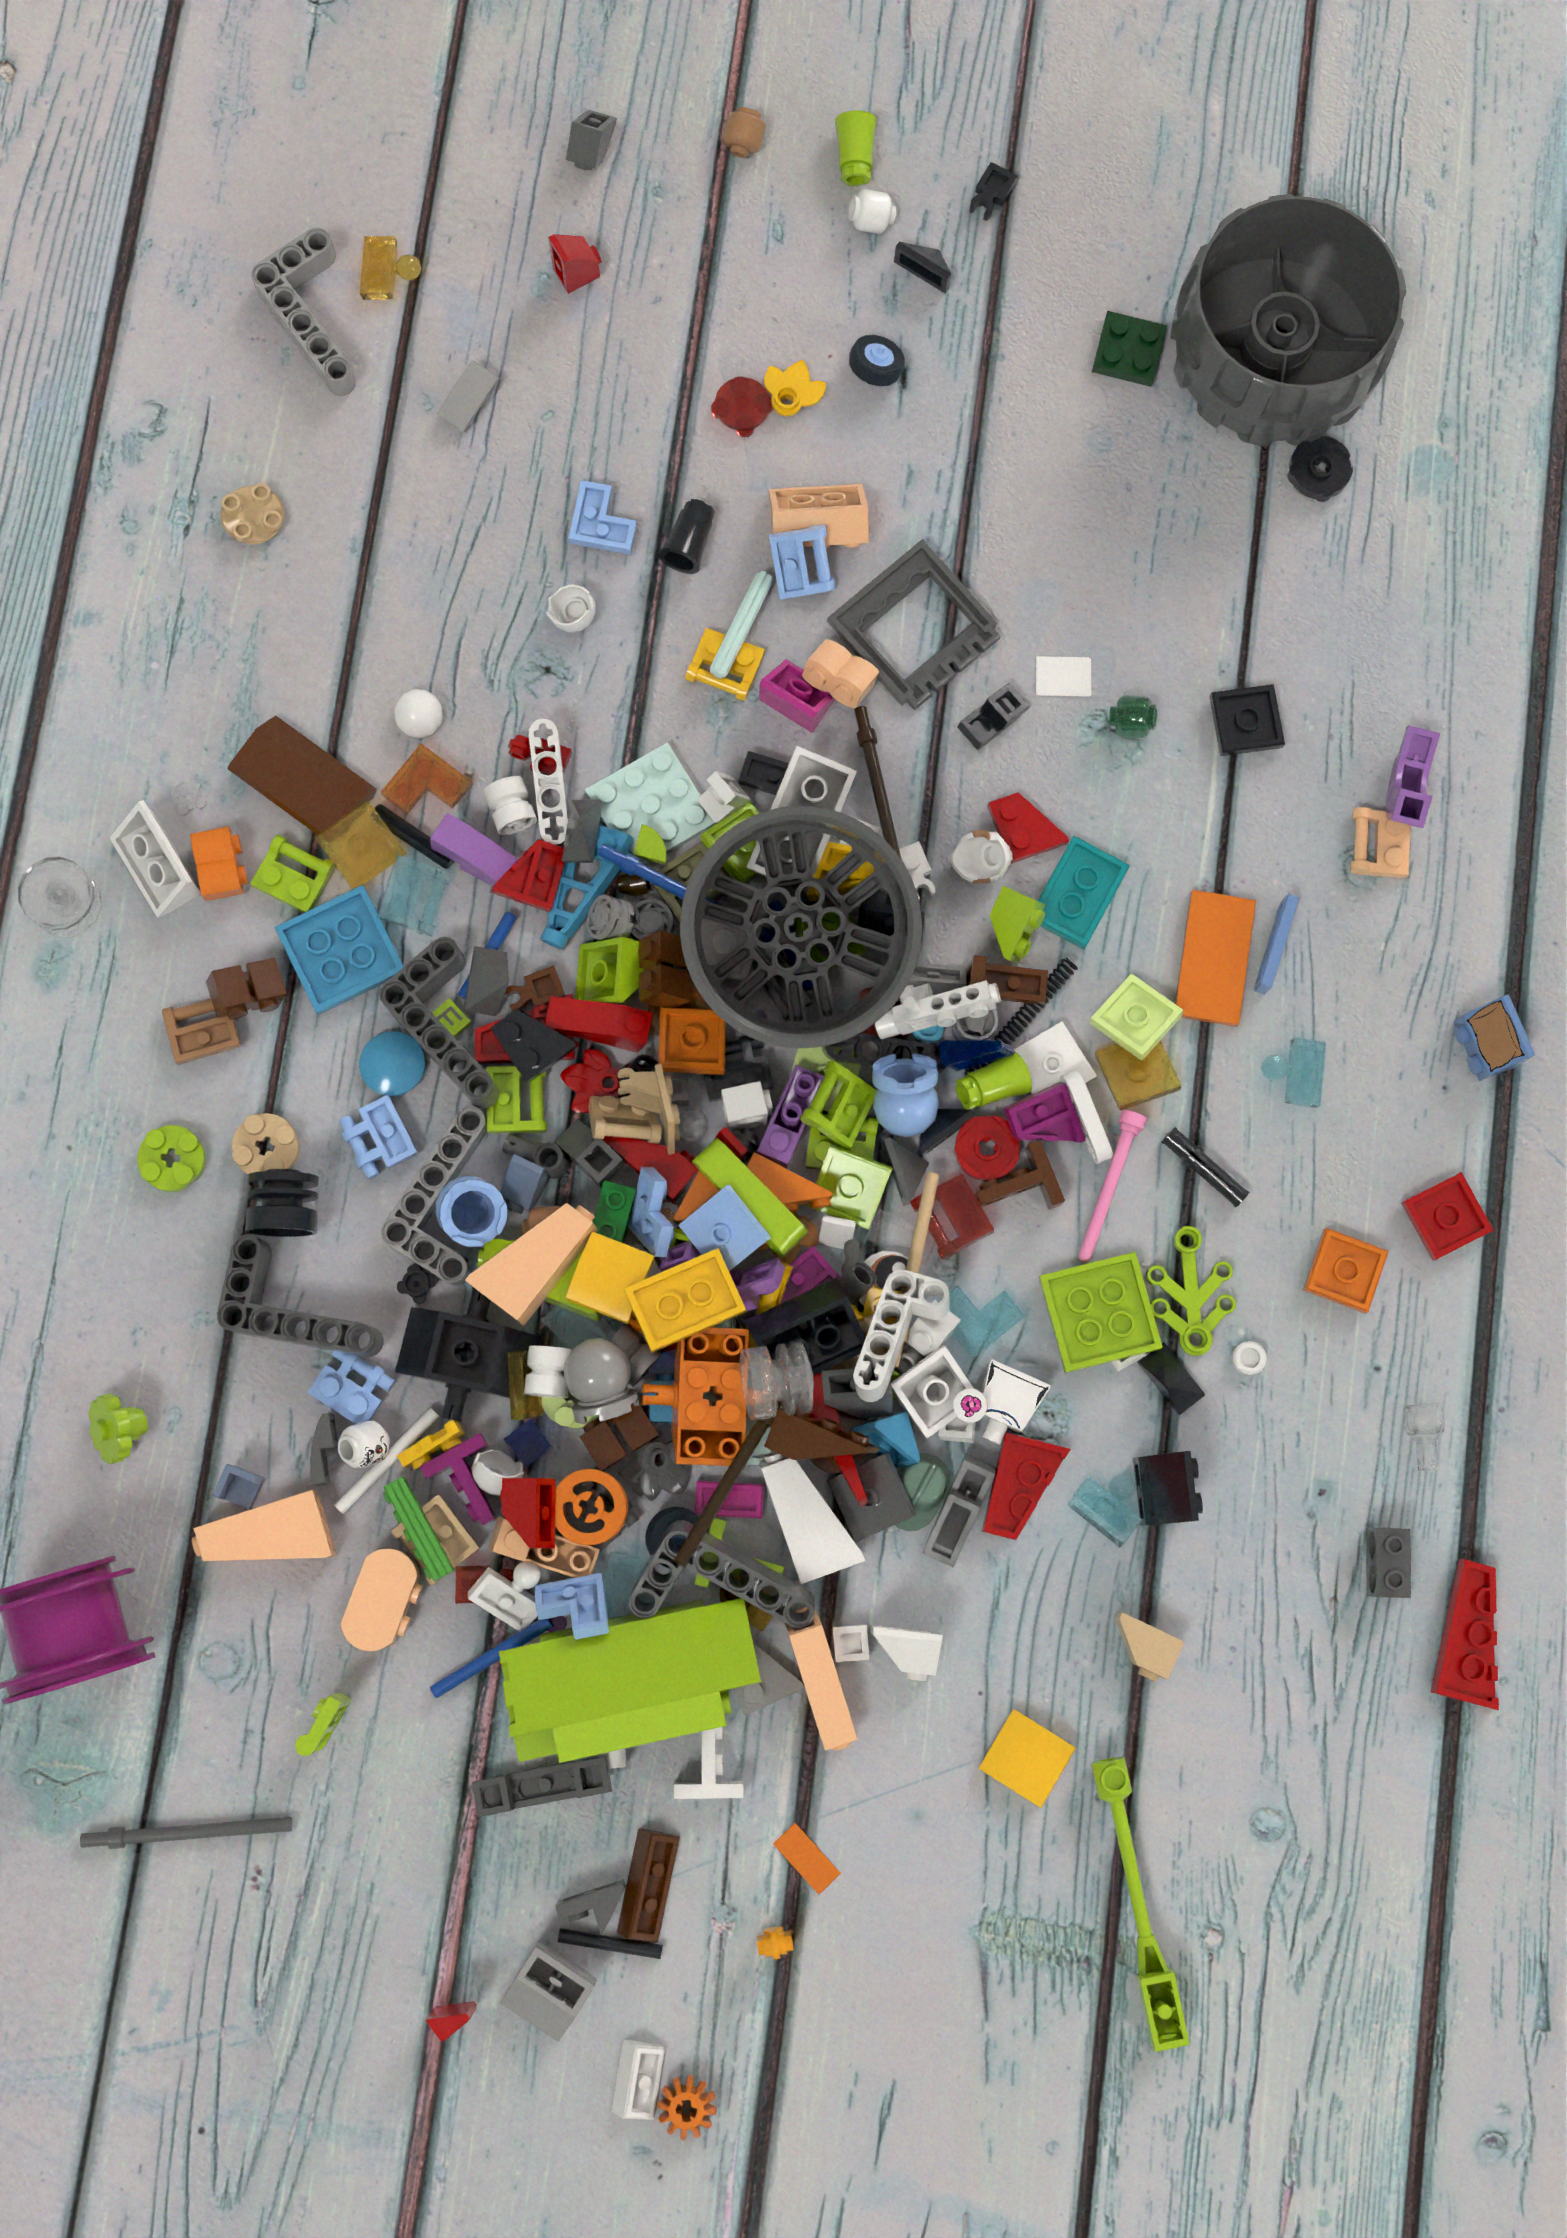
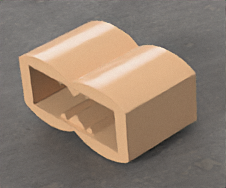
M825 640L807 660L802 677L811 686L821 691L829 692L839 703L847 707L856 708L874 687L879 671L867 660L858 656H852L839 643Z

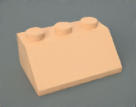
M863 484L769 489L772 534L824 524L827 530V536L824 537L826 548H829L830 545H843L853 548L860 546L861 543H869L868 504ZM812 540L804 541L803 547L813 548Z

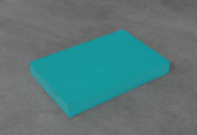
M1073 835L1038 899L1039 902L1045 904L1043 910L1045 911V917L1040 927L1085 950L1130 865Z

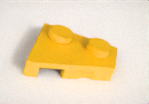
M452 1419L444 1424L445 1428L433 1435H427L413 1446L398 1454L397 1457L403 1468L408 1469L412 1466L414 1470H418L420 1466L432 1460L430 1455L441 1449L445 1453L461 1444L460 1438L466 1435L462 1425Z

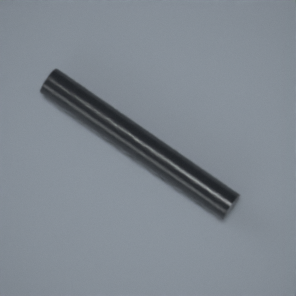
M563 1928L559 1930L557 1943L661 1959L663 1947L661 1944L606 1935L601 1936L599 1934Z

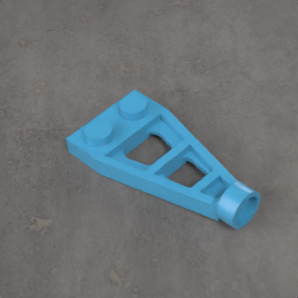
M599 825L594 859L601 862V867L589 883L584 884L575 880L577 863H564L553 907L549 913L548 923L541 935V941L564 950L568 939H571L588 915L594 900L604 893L619 872L620 866L598 855L603 843L627 855L634 840L633 837L627 833ZM570 889L584 893V898L573 913L563 910L567 892Z

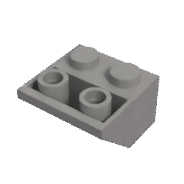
M538 1941L500 2004L559 2042L592 1992L597 1979L541 1941Z

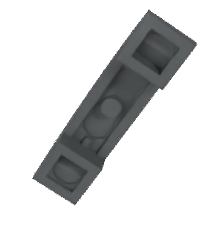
M606 1756L543 1766L472 1782L478 1817L570 1798H582L612 1792Z

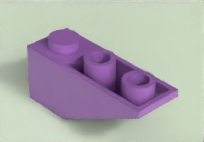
M795 1065L757 1150V1154L788 1169L807 1125L801 1121L800 1117L804 1109L809 1108L824 1076Z

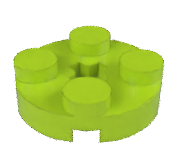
M167 1125L158 1129H152L145 1135V1139L138 1150L137 1164L142 1178L156 1189L164 1192H180L187 1189V1186L202 1176L206 1166V1151L198 1137L188 1129L176 1125ZM171 1150H175V1154L180 1156V1161L174 1162L172 1167H167V1162L163 1160L164 1156L168 1155Z

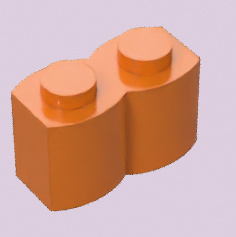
M229 826L190 834L200 891L205 901L245 894L244 885L249 884L245 865L239 866L238 854L243 853L239 834L233 835Z

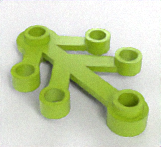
M1185 1226L1179 1229L1173 1238L1175 1248L1181 1252L1184 1289L1167 1275L1165 1268L1160 1265H1154L1147 1270L1146 1280L1152 1286L1161 1287L1186 1309L1187 1322L1170 1310L1168 1301L1163 1298H1157L1150 1303L1154 1318L1162 1319L1179 1334V1344L1185 1353L1191 1356H1201L1207 1353L1212 1346V1330L1225 1315L1235 1310L1236 1301L1228 1294L1219 1296L1214 1302V1310L1202 1322L1200 1308L1222 1282L1232 1277L1233 1268L1225 1261L1216 1263L1211 1269V1275L1198 1289L1195 1251L1201 1246L1202 1236L1195 1227ZM1183 1235L1191 1238V1246L1186 1247L1182 1245L1181 1237ZM1218 1266H1224L1227 1269V1276L1225 1278L1218 1276ZM1152 1270L1161 1272V1281L1157 1282L1151 1278ZM1221 1299H1227L1230 1302L1231 1306L1228 1311L1221 1309ZM1155 1303H1162L1164 1305L1165 1312L1162 1315L1154 1311ZM1191 1334L1199 1335L1201 1342L1198 1346L1191 1344Z

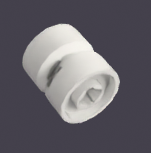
M511 776L502 778L485 787L483 792L489 809L495 811L492 817L499 835L516 834L536 824L537 818L533 806L528 801H525L528 798V792L522 777Z
M529 1346L527 1366L532 1369V1372L526 1375L524 1394L539 1397L568 1398V1387L564 1381V1363L571 1349L551 1346Z

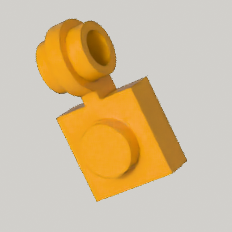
M783 1926L763 1929V1935L757 1936L759 1956L766 1955V1957H773V1960L781 1959L780 1955H785L787 1951L794 1950L791 1930L784 1931Z

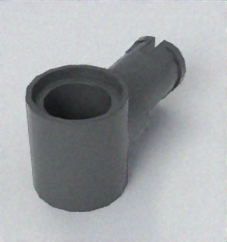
M510 1133L506 1140L510 1141V1144L506 1142L503 1144V1153L516 1154L544 1168L549 1178H560L568 1171L569 1159L554 1143H541L539 1141L533 1143ZM553 1154L558 1155L555 1165L545 1167L547 1157Z
M856 1239L848 1240L844 1244L845 1263L842 1265L841 1276L838 1278L851 1305H854L877 1281L873 1269L864 1262L865 1245L862 1242L859 1243V1240Z

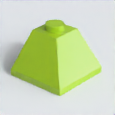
M619 937L579 945L575 999L613 1004L624 1002L639 988V973L643 972V969L639 968V941Z

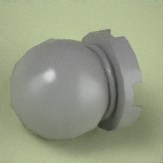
M604 1338L587 1339L571 1350L564 1363V1381L571 1395L579 1400L572 1407L576 1423L585 1424L587 1422L586 1417L598 1415L600 1421L608 1420L631 1412V1404H634V1406L641 1405L638 1391L627 1388L631 1378L630 1362L623 1349L613 1341Z

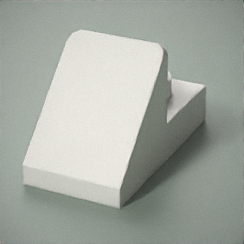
M717 771L706 779L711 787L698 798L699 804L716 823L749 801L753 802L734 777Z

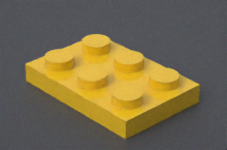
M719 1248L624 1288L625 1295L651 1353L746 1312V1308Z

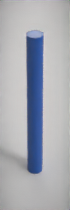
M551 1619L537 1620L430 1686L432 1694L435 1698H439L499 1661V1651L521 1647L554 1627Z

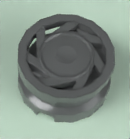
M646 899L634 905V916H630V923H633L630 935L633 940L639 941L659 930L673 934V916L666 904L660 900Z

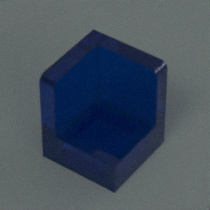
M529 1419L504 1438V1441L512 1448L526 1468L554 1448L532 1419Z

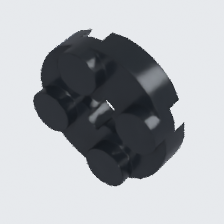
M1321 436L1320 439L1311 442L1309 440L1303 441L1296 447L1290 458L1287 478L1304 496L1316 499L1319 502H1326L1331 497L1341 493L1352 476L1353 466L1351 467L1349 460L1350 453L1341 442L1331 437ZM1321 462L1326 465L1325 471L1328 473L1320 474L1316 472L1313 463L1315 465H1319Z

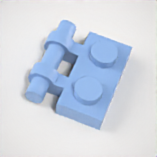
M388 1094L358 1109L364 1120L363 1122L355 1125L351 1115L339 1120L344 1131L342 1136L346 1143H350L357 1157L355 1162L359 1169H363L367 1179H372L380 1174L375 1162L382 1158L387 1168L391 1169L418 1155ZM369 1132L377 1146L368 1151L362 1139V1136Z
M334 1351L332 1356L342 1362L340 1368L336 1371L326 1364L307 1393L354 1424L371 1421L383 1403V1400L373 1395V1392L377 1386L389 1392L395 1384V1380L386 1375V1370L378 1365L376 1367L361 1359V1356ZM352 1370L367 1378L363 1387L348 1378Z

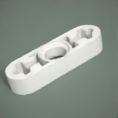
M1078 1070L1062 1075L1060 1081L1066 1083L1086 1139L1084 1143L1092 1160L1099 1164L1113 1158L1112 1148L1083 1077Z

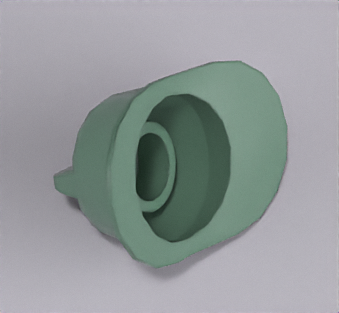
M919 1453V1463L899 1468L898 1474L917 1515L896 1524L897 1528L905 1531H918L928 1526L942 1505L951 1483L950 1472L945 1463L935 1455Z

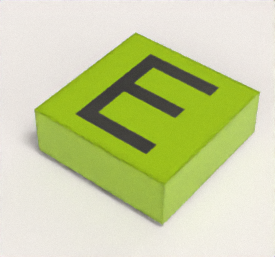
M450 998L432 1012L455 1038L472 1024Z

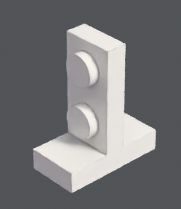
M723 1727L702 1731V1781H675L674 1799L743 1798V1781H716V1775H723V1754H716V1740L723 1739Z

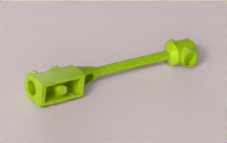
M1124 1756L1097 1760L1091 1763L1097 1795L1099 1799L1110 1803L1138 1932V1973L1136 1978L1151 2047L1155 2052L1187 2046L1190 2045L1175 1973L1167 1966L1155 1935L1151 1931L1124 1800L1132 1793L1126 1760Z

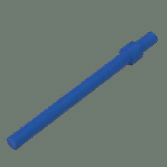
M603 843L598 855L620 866V871L630 876L635 874L684 899L687 889L685 885L640 863V858L630 853L625 855ZM706 897V900H707V901L712 902V903H715V904H718V905H721V904H719V903H717V902L711 900L710 898ZM762 926L759 939L767 943L774 938L775 932Z

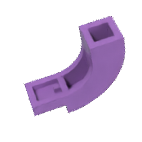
M1413 726L1406 727L1398 757H1395L1387 791L1386 817L1388 820L1419 828L1424 827L1432 796L1427 795L1428 776L1440 733Z
M690 1240L668 1249L667 1257H663L659 1270L661 1272L700 1256L701 1253ZM779 1258L749 1269L729 1271L746 1311L757 1309L761 1294L768 1295L779 1288L785 1270Z

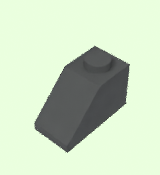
M587 110L574 120L571 125L566 160L574 162V166L582 170H592V168L599 166L604 160L617 118Z
M855 1368L821 1371L824 1404L857 1418L893 1416L891 1378L886 1392L881 1399L874 1402H866L856 1392L853 1378ZM872 1368L871 1379L868 1383L864 1382L865 1385H869L871 1381H876L874 1374L875 1369Z

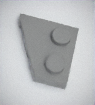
M754 1642L753 1645L761 1682L733 1688L745 1716L805 1688L799 1679Z

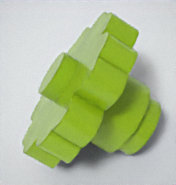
M112 1393L97 1396L96 1400L90 1403L88 1416L91 1425L89 1431L95 1449L100 1450L101 1459L108 1464L123 1461L124 1458L130 1456L132 1441L138 1440L141 1435L147 1433L148 1422L144 1411L141 1408L121 1407L119 1397L114 1396Z

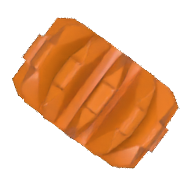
M693 2075L687 2076L686 2085L683 2086L678 2076L674 2077L673 2086L675 2090L665 2085L662 2088V2093L667 2099H659L657 2101V2108L665 2110L659 2115V2122L666 2123L671 2121L667 2128L669 2135H672L677 2128H680L681 2140H686L687 2130L689 2129L692 2130L695 2138L700 2137L699 2124L704 2128L710 2129L712 2121L707 2116L716 2115L717 2112L716 2106L708 2104L715 2099L714 2092L708 2091L703 2093L707 2084L705 2080H701L696 2087L693 2086ZM683 2100H690L691 2107L696 2108V2110L694 2111L691 2108L690 2114H684L681 2107L683 2106Z

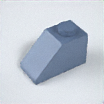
M516 1154L511 1159L500 1193L504 1201H506L507 1209L521 1215L523 1210L530 1212L532 1208H535L549 1177L544 1168Z

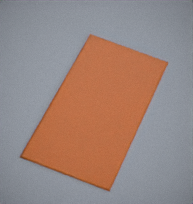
M796 1823L773 1843L818 1895L841 1874Z

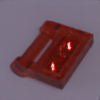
M963 1174L937 1186L934 1202L938 1200L958 1235L956 1239L950 1241L932 1210L928 1230L939 1247L937 1249L939 1256L944 1260L993 1234L994 1228ZM922 1194L910 1202L915 1212L919 1210Z

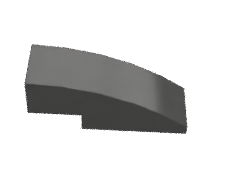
M965 1453L923 1549V1554L954 1567L995 1476V1466Z

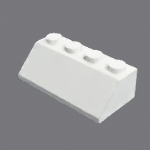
M796 746L770 810L790 806H814L840 812L857 771ZM809 830L806 832L810 872L811 876L814 877L831 835ZM780 831L775 834L782 871L784 874H791L793 872L789 835L787 831ZM757 841L746 868L766 877L761 849ZM810 886L803 888L801 893L806 894Z

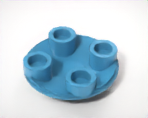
M385 1032L375 1036L365 1045L359 1060L360 1073L367 1086L381 1095L385 1096L388 1094L389 1097L402 1095L412 1090L419 1083L426 1070L425 1057L421 1047L412 1037L401 1032Z

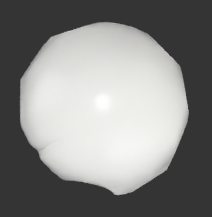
M574 584L560 587L548 599L549 607L546 614L559 630L569 633L582 631L590 625L594 618L595 600L593 595L584 587Z
M413 689L405 692L395 704L394 717L396 724L409 737L422 739L430 736L442 723V704L435 695L427 690Z
M486 1450L482 1453H477L472 1466V1476L480 1489L491 1495L500 1496L502 1478H522L524 1472H522L523 1463H515L509 1455L499 1450Z

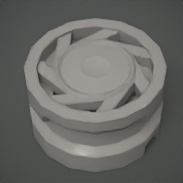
M606 894L598 896L592 903L587 915L586 924L590 937L601 941L602 939L608 940L619 937L627 938L633 927V923H630V916H634L633 906L626 900L616 899Z

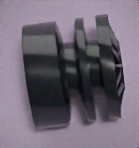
M269 1169L247 1175V1184L260 1187L248 1190L247 1197L262 1202V1206L251 1207L246 1210L245 1232L272 1237H303L317 1234L318 1212L314 1209L303 1207V1203L318 1199L317 1192L305 1190L319 1186V1177L317 1175L293 1169Z

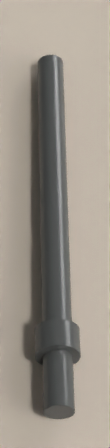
M292 1817L125 1830V1827H112L106 1832L82 1833L80 1836L81 1848L108 1846L109 1849L125 1848L126 1844L292 1831Z

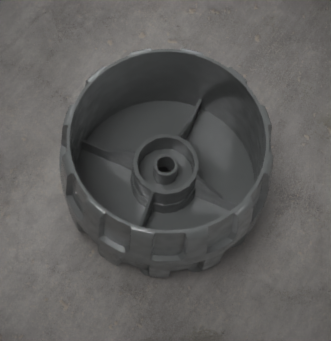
M1293 194L1270 196L1268 200L1258 202L1245 209H1237L1220 222L1210 242L1200 247L1184 278L1177 298L1170 339L1176 340L1177 357L1173 371L1180 388H1188L1197 402L1198 414L1215 428L1224 425L1237 432L1239 439L1243 442L1267 447L1271 441H1286L1291 445H1299L1303 441L1309 440L1311 442L1320 439L1329 427L1348 422L1358 412L1377 387L1388 368L1404 326L1403 319L1401 318L1403 300L1406 295L1403 271L1401 268H1398L1396 260L1387 245L1388 241L1374 225L1368 224L1357 214L1346 209L1345 205L1326 198L1322 200L1312 197L1294 196Z

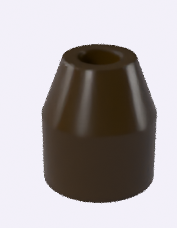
M624 873L617 878L618 890L621 894L630 896L650 894V882L635 874L630 876Z

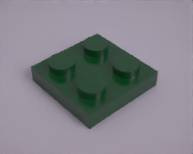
M1107 311L1092 372L1152 387L1167 325Z

